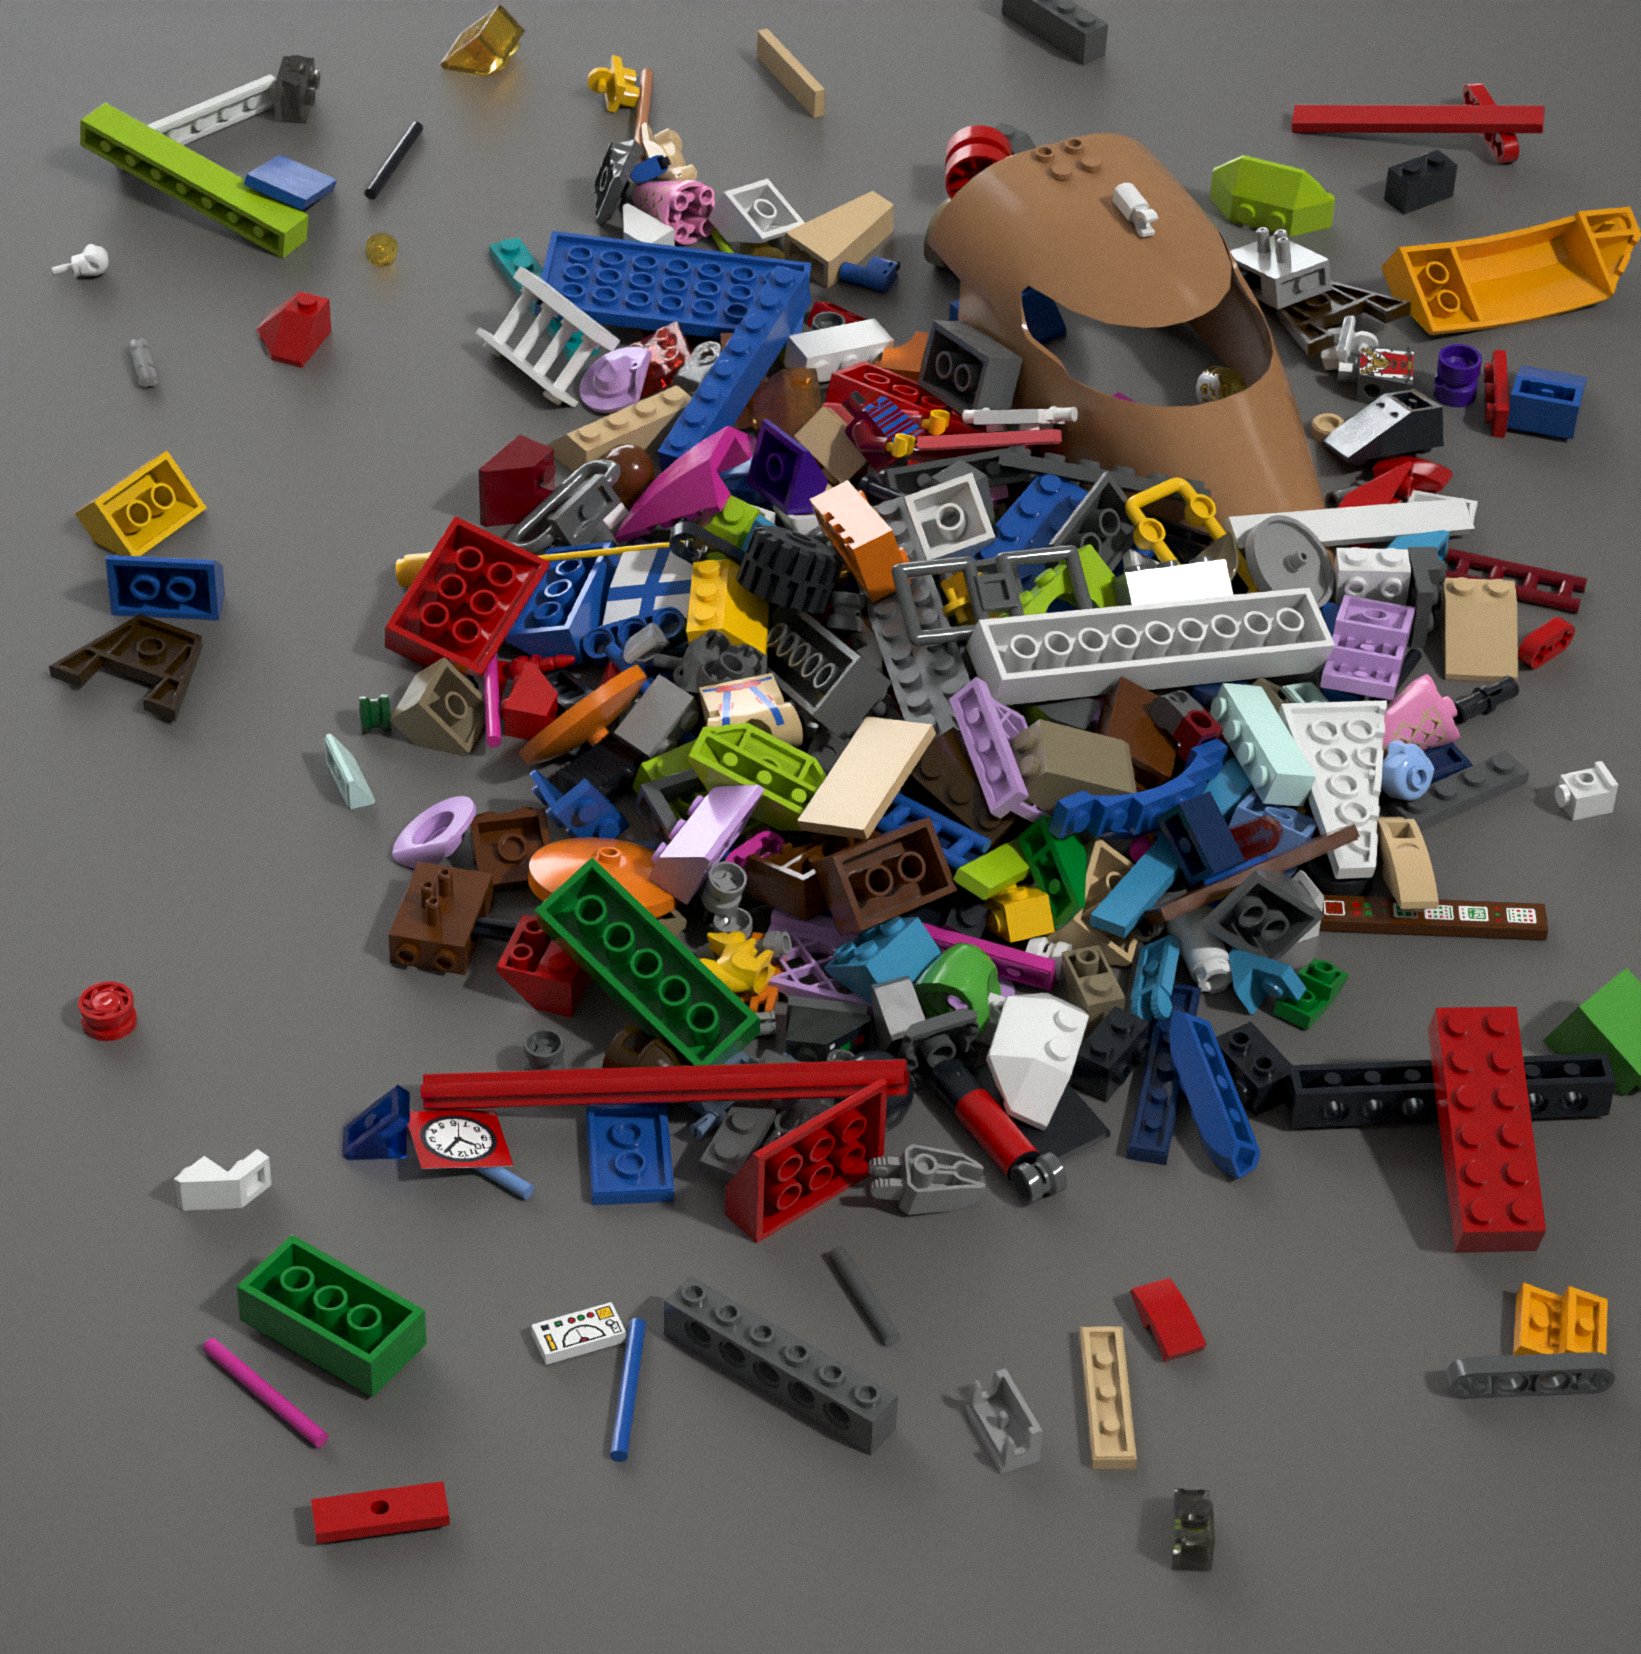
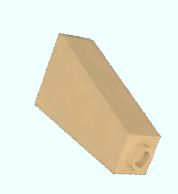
M871 191L785 233V260L811 263L810 277L827 289L832 287L840 280L839 273L844 262L858 264L893 232L894 204L876 192Z

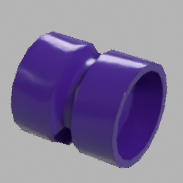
M1451 344L1440 350L1433 388V395L1438 402L1449 407L1461 408L1469 406L1475 401L1479 384L1477 379L1480 376L1482 355L1477 349L1464 344Z

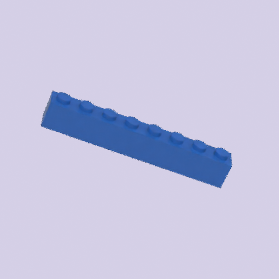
M776 266L657 451L661 473L702 440L727 426L733 427L812 302L807 273Z

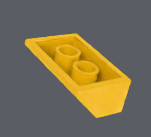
M166 450L81 508L75 515L95 543L121 556H141L199 515L207 507Z
M730 559L693 562L686 629L688 642L690 643L699 636H703L708 630H716L723 633L732 645L748 644L758 649L762 654L767 655L771 603L750 593L736 581L740 565Z

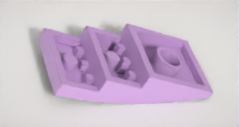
M1344 595L1335 621L1332 637L1335 647L1326 661L1320 687L1393 700L1416 607Z

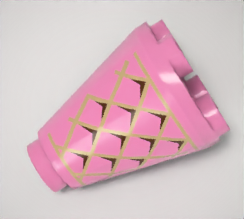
M657 181L641 183L634 190L633 202L637 208L674 228V242L678 244H692L699 241L703 236H710L714 230V225L708 219L715 207V194L711 187L698 181Z
M1428 674L1411 682L1387 705L1384 717L1383 760L1388 754L1387 745L1394 740L1404 742L1405 744H1416L1423 751L1448 745L1460 738L1459 731L1453 720V717L1457 715V709L1448 696L1442 698L1437 691L1433 679Z

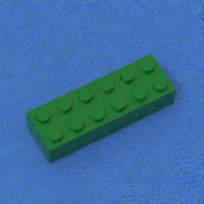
M593 857L534 910L538 926L651 1036L664 1039L677 1052L683 1066L722 1065L739 1051H742L761 1033L760 1018Z

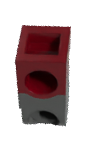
M1179 690L1156 697L1151 703L1150 714L1152 720L1158 727L1166 729L1181 745L1177 754L1185 763L1191 748L1216 738L1219 739L1224 730L1185 691Z

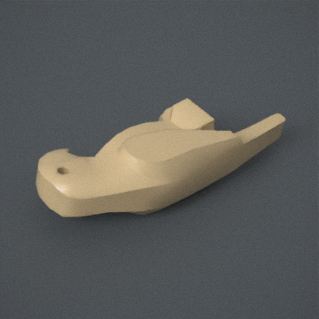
M642 124V137L646 158L649 159L656 155H663L664 157L668 156L671 162L666 173L657 177L659 181H695L697 170L692 164L686 166L681 152L683 145L679 134L667 128L653 137L652 130L648 124Z

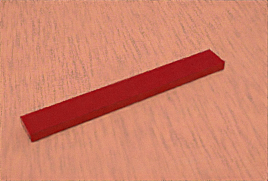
M1295 105L1292 118V132L1542 134L1545 106Z

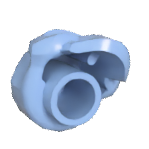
M1394 740L1387 745L1388 754L1383 760L1382 790L1389 797L1398 800L1411 801L1419 799L1430 786L1434 767L1418 745L1405 744L1404 742Z

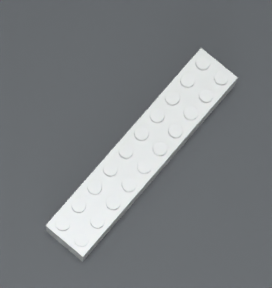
M1310 587L983 619L978 620L966 648L978 678L987 683L992 699L1003 705L1106 695L1121 676L1147 690L1256 679L1259 677L1266 678L1320 672L1335 644Z

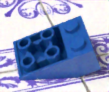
M1521 365L1511 394L1507 427L1522 432L1530 431L1551 435L1555 438L1573 439L1588 377Z

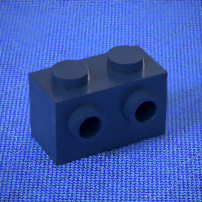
M1210 791L1179 803L1156 817L1190 887L1223 873L1245 860Z

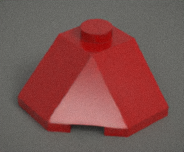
M299 291L267 315L257 327V335L266 344L267 353L271 360L300 368L306 364L331 333L330 299Z

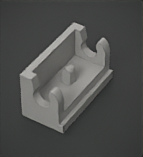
M1007 1369L995 1371L992 1379L993 1385L987 1391L982 1392V1386L976 1380L970 1387L969 1405L964 1407V1412L999 1473L1003 1474L1040 1462L1043 1430Z

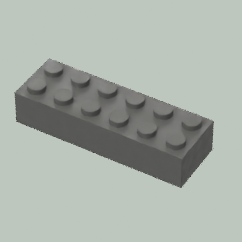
M777 606L770 615L766 674L772 673L777 685L845 741L849 735L854 734L863 723L864 716L873 705H877L883 700L887 693V688L892 682L805 611L798 612Z

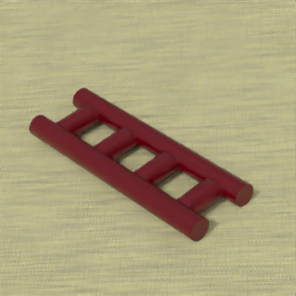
M1449 548L1446 562L1456 564L1453 571L1446 570V578L1486 579L1467 575L1469 567L1490 571L1486 580L1503 579L1504 574L1525 579L1523 586L1515 585L1517 600L1575 613L1579 611L1581 599L1571 597L1573 590L1585 592L1588 579ZM1538 582L1560 586L1558 593L1554 594L1536 590Z

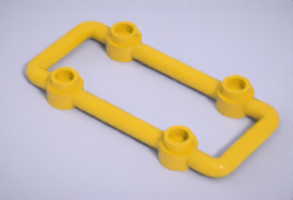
M1175 477L1133 495L1125 504V512L1136 527L1133 532L1135 545L1144 551L1153 550L1161 563L1177 559L1163 541L1165 538L1163 525L1156 519L1146 518L1140 508L1174 492H1178L1187 503L1184 509L1185 519L1190 525L1194 527L1203 526L1214 542L1226 534L1214 517L1216 505L1213 500L1206 495L1197 494L1193 487L1182 478ZM1237 549L1239 559L1237 573L1248 586L1247 593L1260 592L1250 575L1246 559Z

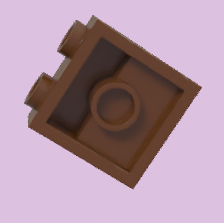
M521 807L513 812L500 814L491 811L482 812L474 817L468 827L473 863L476 865V871L493 874L494 891L529 886L528 872L532 856L542 847L551 844L545 808Z

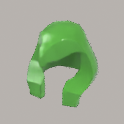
M957 943L945 950L923 972L914 985L919 1003L930 1018L953 1011L946 1002V993L965 1002L969 1010L977 1011L976 1021L979 1024V1034L977 1037L982 1035L990 1021L988 1000L990 992L1001 996V986L998 981L996 965L982 949L967 943Z

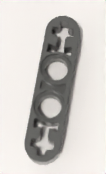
M1599 1352L1465 1357L1452 1362L1446 1370L1452 1394L1465 1399L1594 1394L1609 1389L1615 1381L1610 1358ZM1551 1372H1561L1553 1377H1542ZM1507 1374H1519L1513 1378L1500 1379Z

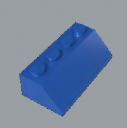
M612 541L555 547L548 548L545 555L614 548ZM610 555L551 561L549 569L507 635L506 642L531 656L538 654L541 659L564 654L575 657V661L568 666L584 663L587 653L583 648V640L590 630L603 624L609 588L619 564L618 556Z

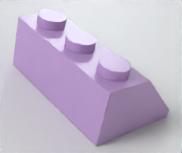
M760 785L714 786L705 798L698 795L687 811V814L691 817L687 822L682 818L677 822L668 837L672 840L671 843L666 845L662 842L650 859V862L655 866L648 880L687 905L707 879L711 867L720 862L741 834L765 789Z

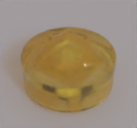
M373 234L366 242L365 256L373 265L380 267L389 266L397 258L398 243L389 234Z

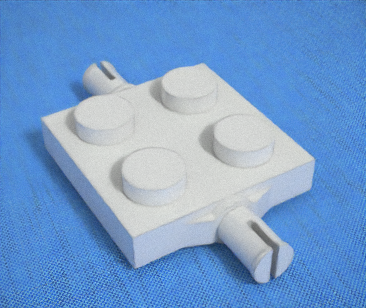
M1051 406L1049 409L990 410L989 408H983L981 410H964L962 419L964 424L986 425V432L1053 429V424H1065V421L1075 422L1077 420L1076 407L1057 408L1056 406Z

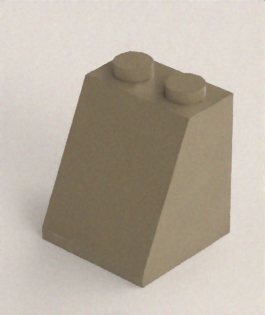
M1041 719L1027 729L1020 731L1011 740L1013 755L1029 795L1027 799L1051 817H1053L1058 800L1086 790L1091 795L1107 796L1137 793L1130 747L1124 740ZM1079 832V837H1082L1087 832Z

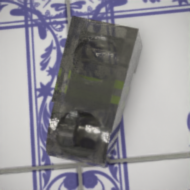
M1174 1488L1172 1499L1171 1570L1212 1571L1215 1529L1210 1489L1186 1490Z

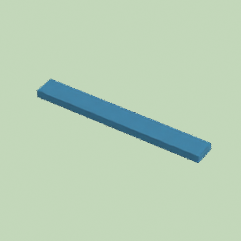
M1232 756L1222 767L1221 772L1208 782L1204 793L1211 792L1225 822H1227L1234 814L1237 805L1255 788L1237 758ZM1164 833L1090 914L1091 926L1125 938L1145 915L1144 911L1150 909L1183 872Z

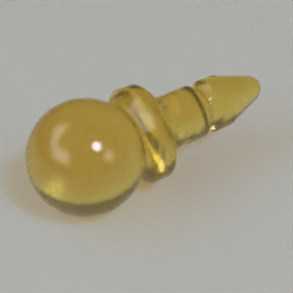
M741 242L739 246V254L775 259L785 258V254L778 248L770 247L767 242Z

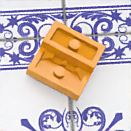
M1523 1282L1516 1292L1513 1355L1599 1352L1606 1355L1608 1299L1571 1286L1561 1296Z

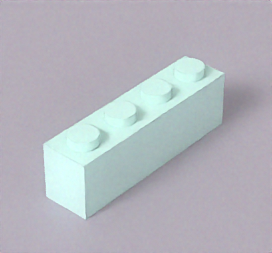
M1222 683L1217 697L1212 701L1210 714L1224 729L1222 734L1263 804L1303 807L1316 779V775L1261 686Z

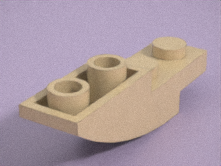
M1379 817L1377 821V852L1383 861L1382 877L1400 909L1409 912H1422L1425 909L1438 908L1439 899L1432 864L1425 841L1415 819Z

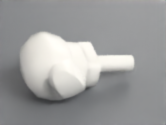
M87 245L82 254L71 256L72 263L52 267L53 275L74 271L76 277L99 276L106 272L109 265L108 253L101 246Z

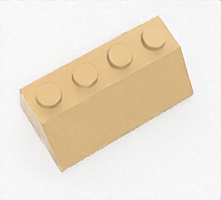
M676 385L574 430L546 446L553 448L554 457L572 472L589 461L602 459L611 448L619 444L630 443L638 445L651 456L657 453L692 397ZM594 475L590 476L585 481L591 479Z

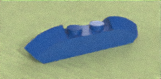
M1173 1010L1169 1030L1172 1067L1175 1076L1179 1075L1180 1077L1179 1085L1187 1095L1192 1108L1191 1116L1199 1127L1200 1142L1210 1160L1220 1170L1234 1178L1240 1179L1257 1168L1261 1152L1211 1023L1188 1013Z

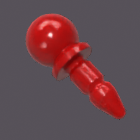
M538 654L532 655L531 658L528 656H518L509 665V676L514 680L516 675H521L527 662L535 663L542 674L545 675V672L567 667L575 661V657L564 654L542 659Z

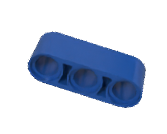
M671 606L663 607L590 630L583 640V648L595 664L600 668L606 669L610 659L605 653L597 654L598 648L606 642L616 643L624 653V647L629 638L648 624L656 623L670 642L669 647L659 653L662 654L688 640L686 633L687 619L677 608ZM679 622L676 631L666 634V629L670 624Z

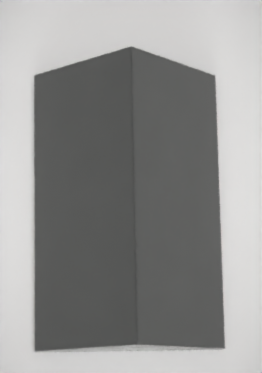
M1109 472L1102 474L1048 544V547L1074 545L1078 549L1091 544L1109 569L1113 571L1121 561L1122 556L1133 545V532L1136 527L1125 512V504L1128 498ZM1046 562L1045 570L1049 568L1053 570L1059 562Z

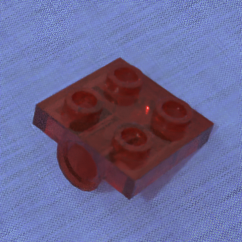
M677 321L658 329L648 337L628 346L641 347L652 351L640 400L695 371L697 365H699Z

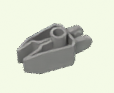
M911 1144L904 1150L902 1157L884 1158L882 1156L873 1158L868 1162V1173L873 1175V1177L879 1178L870 1184V1195L875 1197V1199L898 1200L899 1208L907 1215L957 1211L980 1201L986 1187L985 1183L979 1182L984 1168L980 1163L962 1153Z

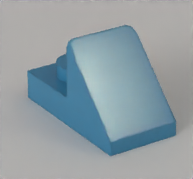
M1232 948L1228 954L1234 991L1252 1015L1268 994L1275 998L1284 996L1298 1001L1307 989L1289 964Z

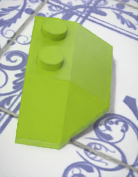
M1246 155L1237 157L1221 166L1214 167L1212 170L1210 199L1230 222L1257 229L1267 228L1269 232L1273 233L1277 230H1285L1289 237L1330 228L1332 225L1335 197L1330 192L1327 193L1320 183L1305 170Z
M749 723L728 724L714 728L713 726L703 727L687 758V761L708 792L714 786L760 785L765 790L751 816L778 831H801L797 820L827 777L816 758Z

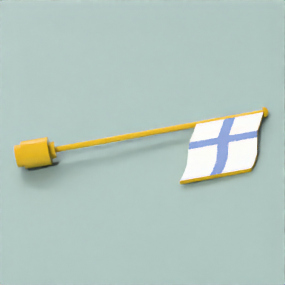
M669 542L539 555V557L551 562L622 554L609 588L603 625L670 606L677 608L688 620L693 565L674 555L670 550ZM432 552L405 555L404 559L397 560L396 578L400 587L410 588ZM679 622L670 624L666 629V634L676 631ZM610 642L602 644L598 648L597 654L604 653V649Z

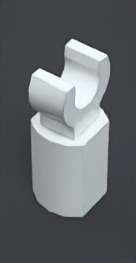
M1123 183L1115 187L1112 201L1128 221L1134 222L1139 236L1147 237L1154 235L1155 231L1151 227L1150 222L1158 221L1157 213L1153 209H1149V204L1133 184Z

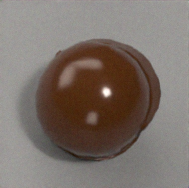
M630 443L619 444L611 448L602 458L615 461L621 467V475L612 486V489L625 508L632 507L635 501L656 479L652 458L646 450L638 445Z

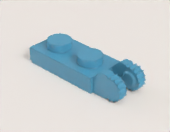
M1174 934L1167 935L1140 948L1130 998L1132 1001V1011L1130 1013L1149 1022L1152 1021L1153 1015L1158 1021L1170 1018V1013L1172 1012L1169 996L1172 994L1181 942Z

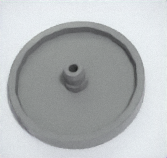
M1284 515L1270 516L1252 528L1246 539L1245 557L1250 575L1260 592L1310 587L1318 608L1325 605L1333 593L1334 571L1330 557L1318 537L1300 521Z

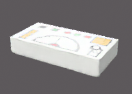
M612 1302L531 1325L533 1339L545 1365L626 1342V1331Z

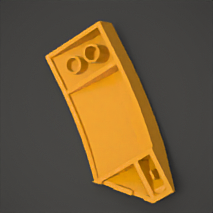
M1630 206L1578 211L1572 216L1511 232L1455 242L1399 247L1381 269L1392 296L1411 302L1410 315L1429 335L1485 330L1544 319L1608 300L1615 292L1618 279L1624 273L1631 258L1630 254L1641 237V231Z

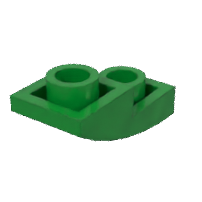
M1314 958L1297 973V976L1307 988L1300 999L1297 1001L1281 996L1276 1001L1273 1011L1274 1015L1306 1030L1331 1005L1349 976V973L1336 968L1333 963Z

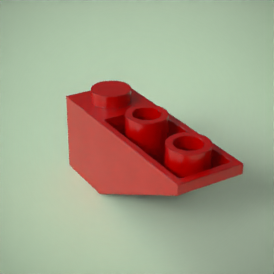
M1408 461L1348 492L1338 508L1402 503L1405 497L1410 498L1415 488L1416 479L1412 477L1413 462ZM1376 542L1349 544L1347 546L1372 549Z

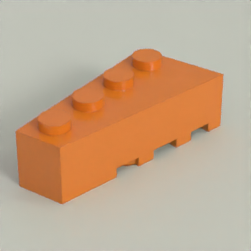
M846 481L809 499L820 528L838 554L843 557L844 563L873 603L896 592L891 569L895 564L908 563L910 561L904 549L898 547L892 529L878 515L877 511L869 505L862 490L857 491L849 481Z

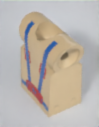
M772 673L699 687L705 727L713 726L714 728L728 724L749 723L793 747L801 746L803 730L799 716L791 703H784L782 693Z

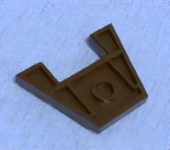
M1331 281L1332 290L1280 309L1271 306V311L1308 356L1334 346V335L1325 329L1344 322L1345 317L1366 313L1387 324L1411 314L1410 301Z
M139 614L49 665L50 677L82 688L101 667L155 685L156 687L143 700L144 710L176 721L203 648L202 636Z

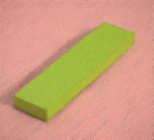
M1016 838L959 867L953 880L980 899L986 900L1031 876L1032 873L1019 840Z

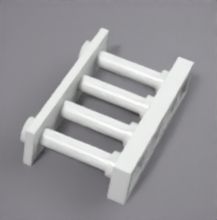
M520 266L513 278L523 285L520 290L522 295L495 335L480 327L475 333L486 341L483 347L498 357L503 354L546 390L543 395L559 406L563 401L575 408L578 401L565 392L594 348L598 350L600 345L613 352L620 340L540 277ZM540 298L544 301L540 306L543 309L516 349L513 350L505 342L533 301L537 302ZM560 314L564 317L561 321L562 327L536 365L533 366L525 358L552 318H557ZM579 330L584 333L581 337L583 342L554 383L545 374L574 332L578 333Z

